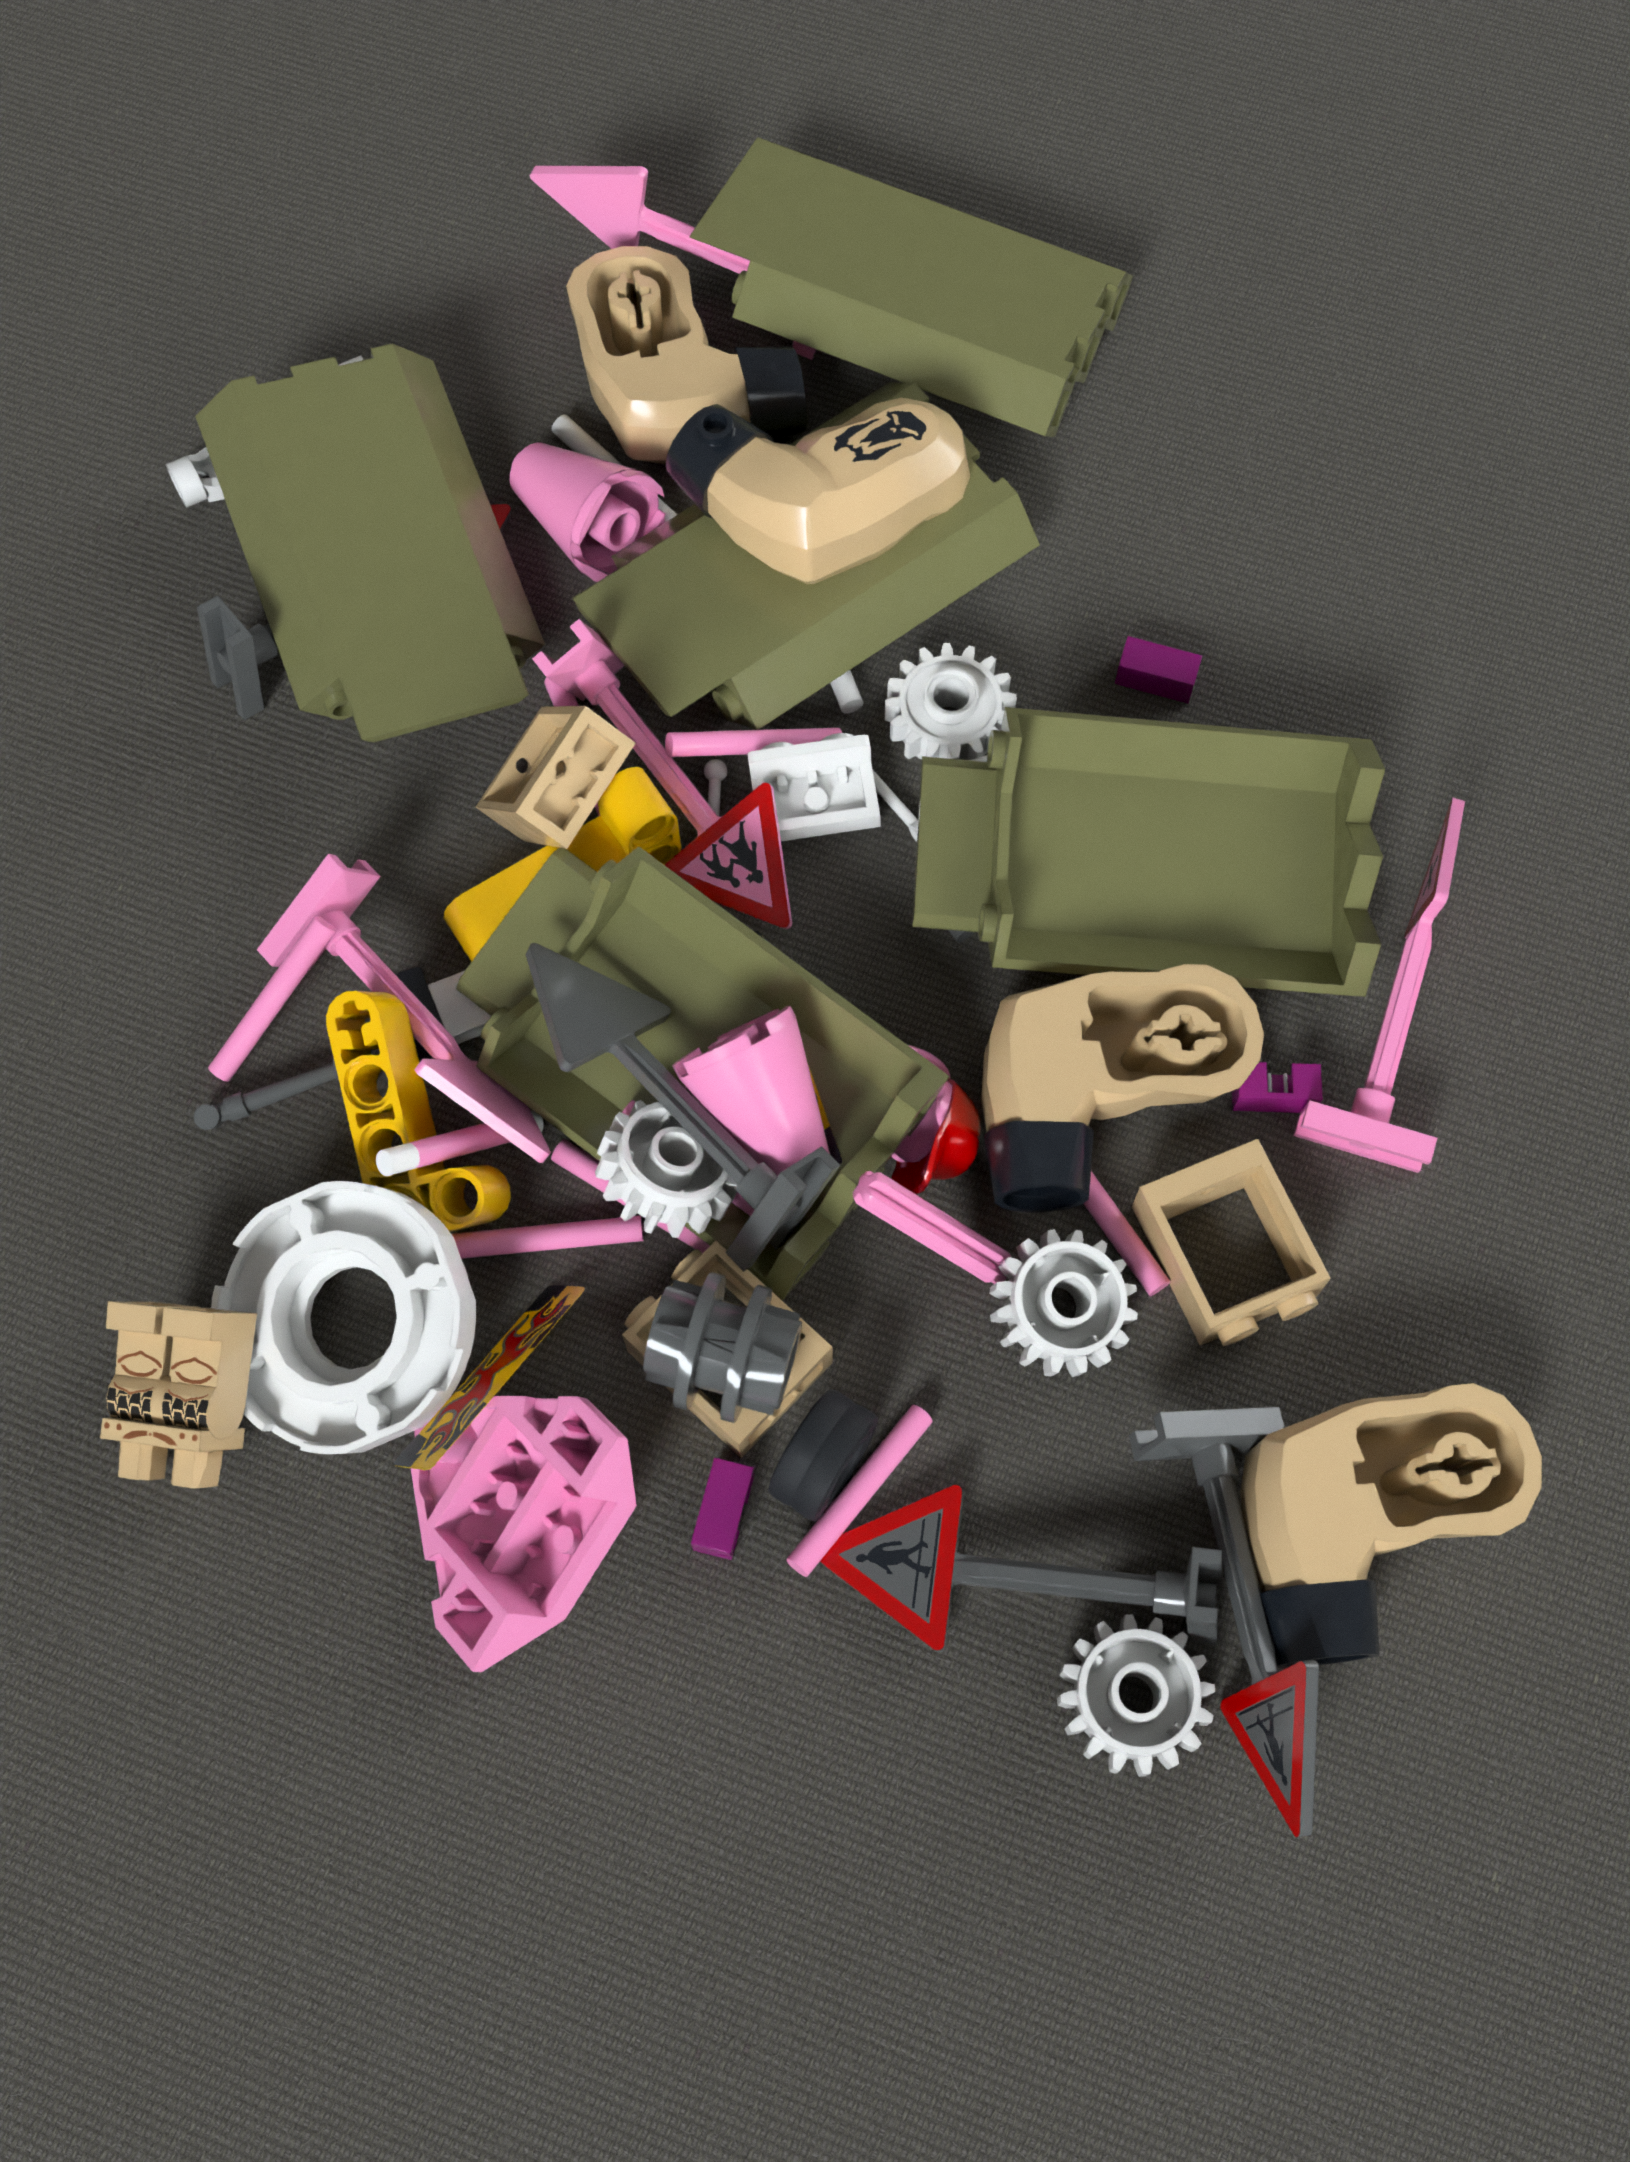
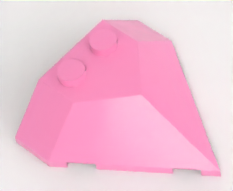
M494 1396L433 1468L429 1470L411 1468L425 1560L435 1561L440 1598L431 1601L435 1628L472 1672H483L567 1618L637 1506L628 1439L587 1398L578 1396H558V1398ZM427 1423L422 1428L414 1431L415 1437L421 1432V1430L427 1425Z

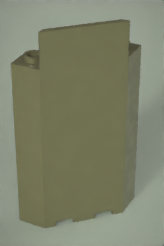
M759 137L754 141L689 236V238L750 260L747 271L743 270L739 274L733 288L732 303L736 305L733 318L903 383H916L922 390L1046 437H1055L1075 381L1085 383L1104 329L1114 330L1133 279L1132 275L1120 269Z
M393 343L370 348L371 359L338 366L336 358L331 357L290 367L292 377L257 385L254 375L231 380L195 416L299 710L327 716L336 720H345L353 716L361 740L373 743L519 703L529 695L520 669L525 665L529 657L545 645L434 361Z
M889 382L808 434L821 428L842 425L876 403L898 398L929 403V397L916 383ZM963 435L970 471V479L963 498L947 512L922 522L893 548L873 560L816 584H805L775 571L737 545L714 519L706 517L694 504L612 555L611 557L618 570L573 597V600L581 614L665 715L672 717L714 690L712 692L713 699L722 715L728 721L759 730L1011 565L1040 544L1016 490L1003 477L994 483L975 462L980 458V452ZM803 437L796 440L790 445L795 446Z
M1005 707L1001 730H991L987 762L922 756L912 927L978 932L979 941L988 942L992 968L1089 975L1112 971L1159 972L1183 964H1204L1234 977L1245 988L1366 997L1381 947V942L1368 913V907L1383 859V854L1370 827V821L1385 773V767L1372 739Z
M639 846L619 863L609 860L598 872L567 849L558 848L554 851L462 974L456 990L491 1016L481 1031L480 1036L485 1040L476 1067L599 1161L601 1156L597 1154L598 1148L605 1132L610 1130L615 1115L619 1112L622 1113L632 1100L635 1102L641 1100L646 1105L658 1102V1100L609 1052L569 1072H564L560 1069L526 958V952L531 943L540 944L669 1006L671 1013L664 1023L636 1038L691 1095L692 1093L678 1078L672 1067L677 1060L698 1047L703 1054L709 1051L707 1047L716 1042L717 1037L768 1012L776 1009L781 1011L786 1006H791L797 1018L810 1071L842 1157V1164L786 1243L775 1250L768 1242L754 1264L748 1268L765 1286L772 1288V1292L782 1301L816 1264L830 1245V1238L846 1216L859 1206L853 1198V1191L859 1184V1177L866 1171H872L873 1173L881 1172L883 1174L886 1170L884 1166L895 1153L901 1142L907 1136L912 1135L950 1077ZM731 1203L720 1221L713 1218L710 1219L704 1232L698 1234L691 1228L688 1222L685 1224V1227L711 1246L717 1241L728 1250L750 1216Z

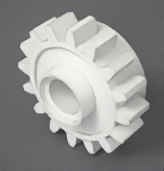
M943 643L941 656L933 657L931 652L924 647L919 649L917 666L906 660L900 663L899 678H890L888 681L887 699L885 700V721L890 722V738L892 742L903 740L905 744L904 756L910 759L916 756L922 760V756L972 760L983 757L987 753L991 730H1001L1005 707L1016 708L1017 701L1016 694L1009 692L1011 681L1009 673H1001L994 676L996 659L993 656L979 663L974 660L975 647L969 645L964 650L962 656L953 655L950 643ZM944 707H953V708H956V709H958V710L948 711V710H944V709H942V708H944Z
M639 1100L635 1102L629 1116L621 1112L615 1115L610 1130L605 1132L597 1151L601 1159L595 1171L596 1178L609 1180L603 1194L606 1201L622 1199L625 1206L620 1217L624 1221L633 1218L636 1214L645 1217L644 1232L650 1234L654 1231L658 1222L667 1224L672 1238H679L687 1222L692 1229L700 1234L705 1231L711 1218L720 1221L724 1217L737 1193L735 1189L738 1184L659 1102L646 1105L643 1101Z
M1055 1229L1048 1230L1040 1237V1248L1028 1238L1016 1247L1021 1261L1007 1257L998 1267L1009 1281L997 1282L990 1287L989 1294L1004 1300V1306L990 1315L991 1322H1007L1010 1331L1001 1339V1345L1007 1347L1019 1342L1024 1347L1019 1363L1025 1367L1040 1357L1044 1359V1375L1049 1377L1059 1373L1064 1362L1072 1377L1087 1372V1358L1097 1368L1110 1362L1111 1357L1106 1345L1115 1349L1125 1346L1129 1338L1120 1328L1124 1324L1137 1320L1138 1312L1127 1307V1297L1137 1292L1135 1284L1124 1283L1120 1272L1127 1265L1125 1261L1121 1259L1112 1262L1105 1255L1108 1243L1103 1240L1094 1246L1084 1244L1083 1233L1079 1230L1073 1231L1063 1242H1060ZM1054 1288H1062L1073 1296L1076 1303L1074 1318L1064 1317L1056 1311L1052 1303V1291Z
M1133 1614L1125 1615L1121 1619L1119 1632L1114 1633L1104 1621L1098 1623L1094 1628L1095 1639L1098 1643L1095 1647L1082 1639H1079L1072 1647L1076 1656L1082 1661L1081 1666L1064 1664L1060 1670L1059 1676L1074 1684L1073 1691L1063 1693L1057 1698L1058 1706L1075 1708L1077 1717L1065 1728L1067 1735L1079 1734L1085 1731L1090 1740L1086 1744L1083 1755L1089 1759L1102 1749L1110 1753L1108 1760L1109 1772L1115 1774L1122 1769L1127 1759L1134 1761V1767L1139 1777L1151 1774L1152 1757L1157 1756L1160 1763L1167 1770L1177 1766L1179 1760L1174 1746L1178 1744L1185 1750L1195 1751L1201 1745V1742L1191 1729L1194 1725L1207 1726L1213 1721L1214 1715L1201 1708V1699L1215 1692V1684L1200 1682L1197 1672L1207 1662L1204 1655L1190 1658L1183 1650L1188 1635L1181 1632L1172 1639L1162 1634V1619L1156 1617L1151 1621L1146 1630L1137 1628ZM1137 1677L1148 1684L1153 1694V1704L1149 1712L1135 1713L1124 1706L1119 1696V1684L1123 1678Z

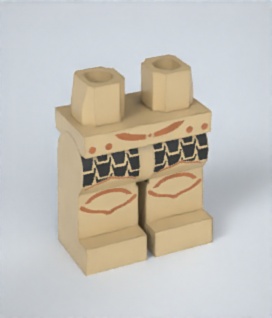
M108 1301L106 1329L118 1330L115 1375L109 1384L107 1392V1409L110 1417L102 1418L100 1438L120 1441L118 1477L134 1480L165 1479L168 1448L174 1449L171 1479L173 1486L186 1488L218 1486L223 1450L243 1449L245 1428H239V1425L242 1421L246 1404L257 1313L162 1302Z

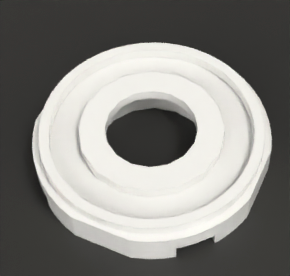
M349 1181L321 1182L263 1208L250 1220L233 1242V1245L240 1247L230 1267L225 1286L215 1285L211 1308L257 1313L244 1415L261 1431H272L286 1441L300 1446L302 1451L318 1454L365 1452L420 1429L428 1423L449 1400L465 1372L472 1351L476 1326V1300L455 1239L445 1225L430 1210L402 1193L388 1188ZM360 1267L372 1270L388 1283L394 1294L397 1319L392 1342L384 1355L368 1366L350 1369L337 1366L321 1353L312 1335L310 1316L314 1298L328 1279L342 1270Z

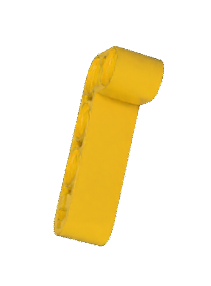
M627 768L615 774L599 799L600 816L582 825L567 848L569 852L596 872L609 860L619 863L638 846L664 865L681 851L678 819L643 768ZM543 847L462 893L447 906L443 919L471 962L550 855L559 847Z
M346 991L336 996L329 1005L326 1014V1025L363 1184L388 1188L408 1197L411 1196L415 1201L430 1210L445 1225L449 1232L489 1223L500 1218L507 1210L511 1199L510 1185L506 1176L499 1169L490 1165L444 1169L443 1161L391 1176H384L380 1173L376 1165V1155L380 1150L392 1147L391 1142L396 1133L400 1136L403 1144L436 1136L424 1079L414 1070L420 1062L409 1015L404 1003L395 995L387 992ZM370 1018V1022L365 1023V1019ZM371 1050H379L380 1054L371 1055ZM381 1070L386 1073L388 1078V1090L384 1097L380 1095L377 1089V1078ZM468 1181L475 1186L478 1201L473 1211L464 1200V1188Z

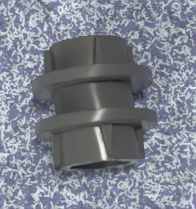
M714 1272L708 1274L702 1287L674 1280L672 1286L665 1288L651 1325L643 1362V1371L647 1373L645 1381L674 1388L673 1405L684 1410H688L692 1406L699 1388L723 1394L720 1411L721 1420L735 1423L738 1420L742 1408L773 1416L774 1409L778 1410L780 1408L793 1368L802 1329V1321H799L801 1314L771 1306L772 1288L762 1285L755 1287L747 1307L724 1301L725 1275Z

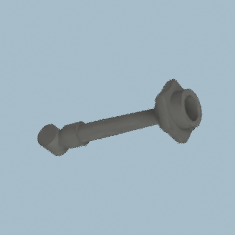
M334 1057L331 1064L269 1084L245 1094L242 1091L223 1098V1102L218 1104L201 1105L194 1112V1122L199 1128L204 1130L216 1129L224 1121L229 1119L232 1122L251 1115V1111L338 1078Z

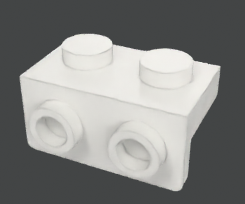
M836 733L823 738L821 741L796 745L787 742H776L766 745L761 750L751 751L747 754L753 790L765 782L774 788L781 842L881 827L868 735L853 736L847 733Z

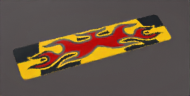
M548 1286L395 1460L394 1465L420 1470L433 1468L580 1297L585 1288L580 1286Z

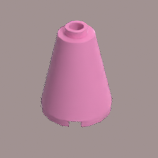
M541 442L525 447L516 455L512 462L510 471L512 490L576 568L595 582L618 570L611 557L612 555L664 524L665 513L658 509V494L664 497L662 487L652 477L640 470Z
M786 1006L781 1011L779 1009L773 1010L717 1037V1041L707 1047L709 1051L702 1054L698 1047L672 1065L678 1078L707 1112L758 1164L765 1162L777 1175L820 1147H823L830 1154L797 1018L791 1006Z

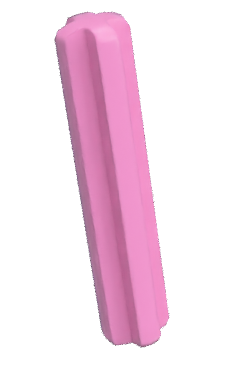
M866 1171L859 1177V1184L853 1191V1198L856 1204L985 1283L992 1282L995 1284L1007 1279L998 1267L1007 1257H1011L1009 1252L881 1172L873 1173L872 1171Z

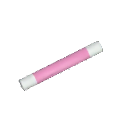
M531 1110L542 1133L544 1127L543 1119L539 1114ZM482 1123L380 1150L376 1155V1165L382 1175L391 1176L507 1144L510 1141L487 1124Z

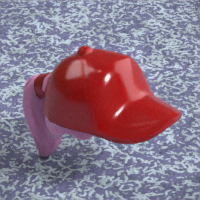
M908 1045L950 1076L945 1064L936 1056L923 1049ZM950 1077L924 1119L912 1135L907 1136L901 1142L900 1146L891 1156L896 1160V1166L891 1179L914 1194L924 1191L931 1179L946 1180L961 1175L969 1169L978 1152L981 1125L977 1109L969 1096Z

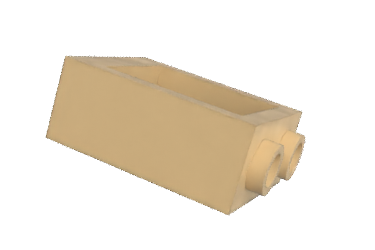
M587 706L541 707L476 805V808L524 842L567 849L636 743ZM521 758L525 759L528 763V768L523 773L516 769V763Z
M1259 1139L1139 1187L1132 1209L1161 1268L1171 1281L1170 1286L1200 1346L1217 1338L1220 1339L1223 1346L1231 1345L1257 1332L1259 1327L1256 1322L1279 1313L1282 1321L1290 1320L1310 1311L1319 1304L1316 1297L1331 1278ZM1244 1188L1292 1282L1214 1314L1167 1220Z
M717 1241L704 1253L696 1249L688 1254L679 1263L671 1276L673 1281L678 1280L702 1287L709 1273L714 1272L725 1275V1287L746 1306H748L757 1285L765 1286L748 1269L743 1272L726 1254L727 1250ZM772 1292L771 1306L794 1312ZM653 1296L645 1298L633 1309L625 1321V1326L628 1328L622 1334L627 1351L642 1366L651 1325L661 1296L657 1300ZM802 1318L799 1319V1321H802V1329L789 1382L780 1408L778 1410L774 1409L773 1416L742 1408L735 1423L721 1420V1409L700 1389L692 1406L689 1408L695 1416L740 1458L759 1441L833 1363V1347ZM665 1386L672 1394L674 1393V1388Z

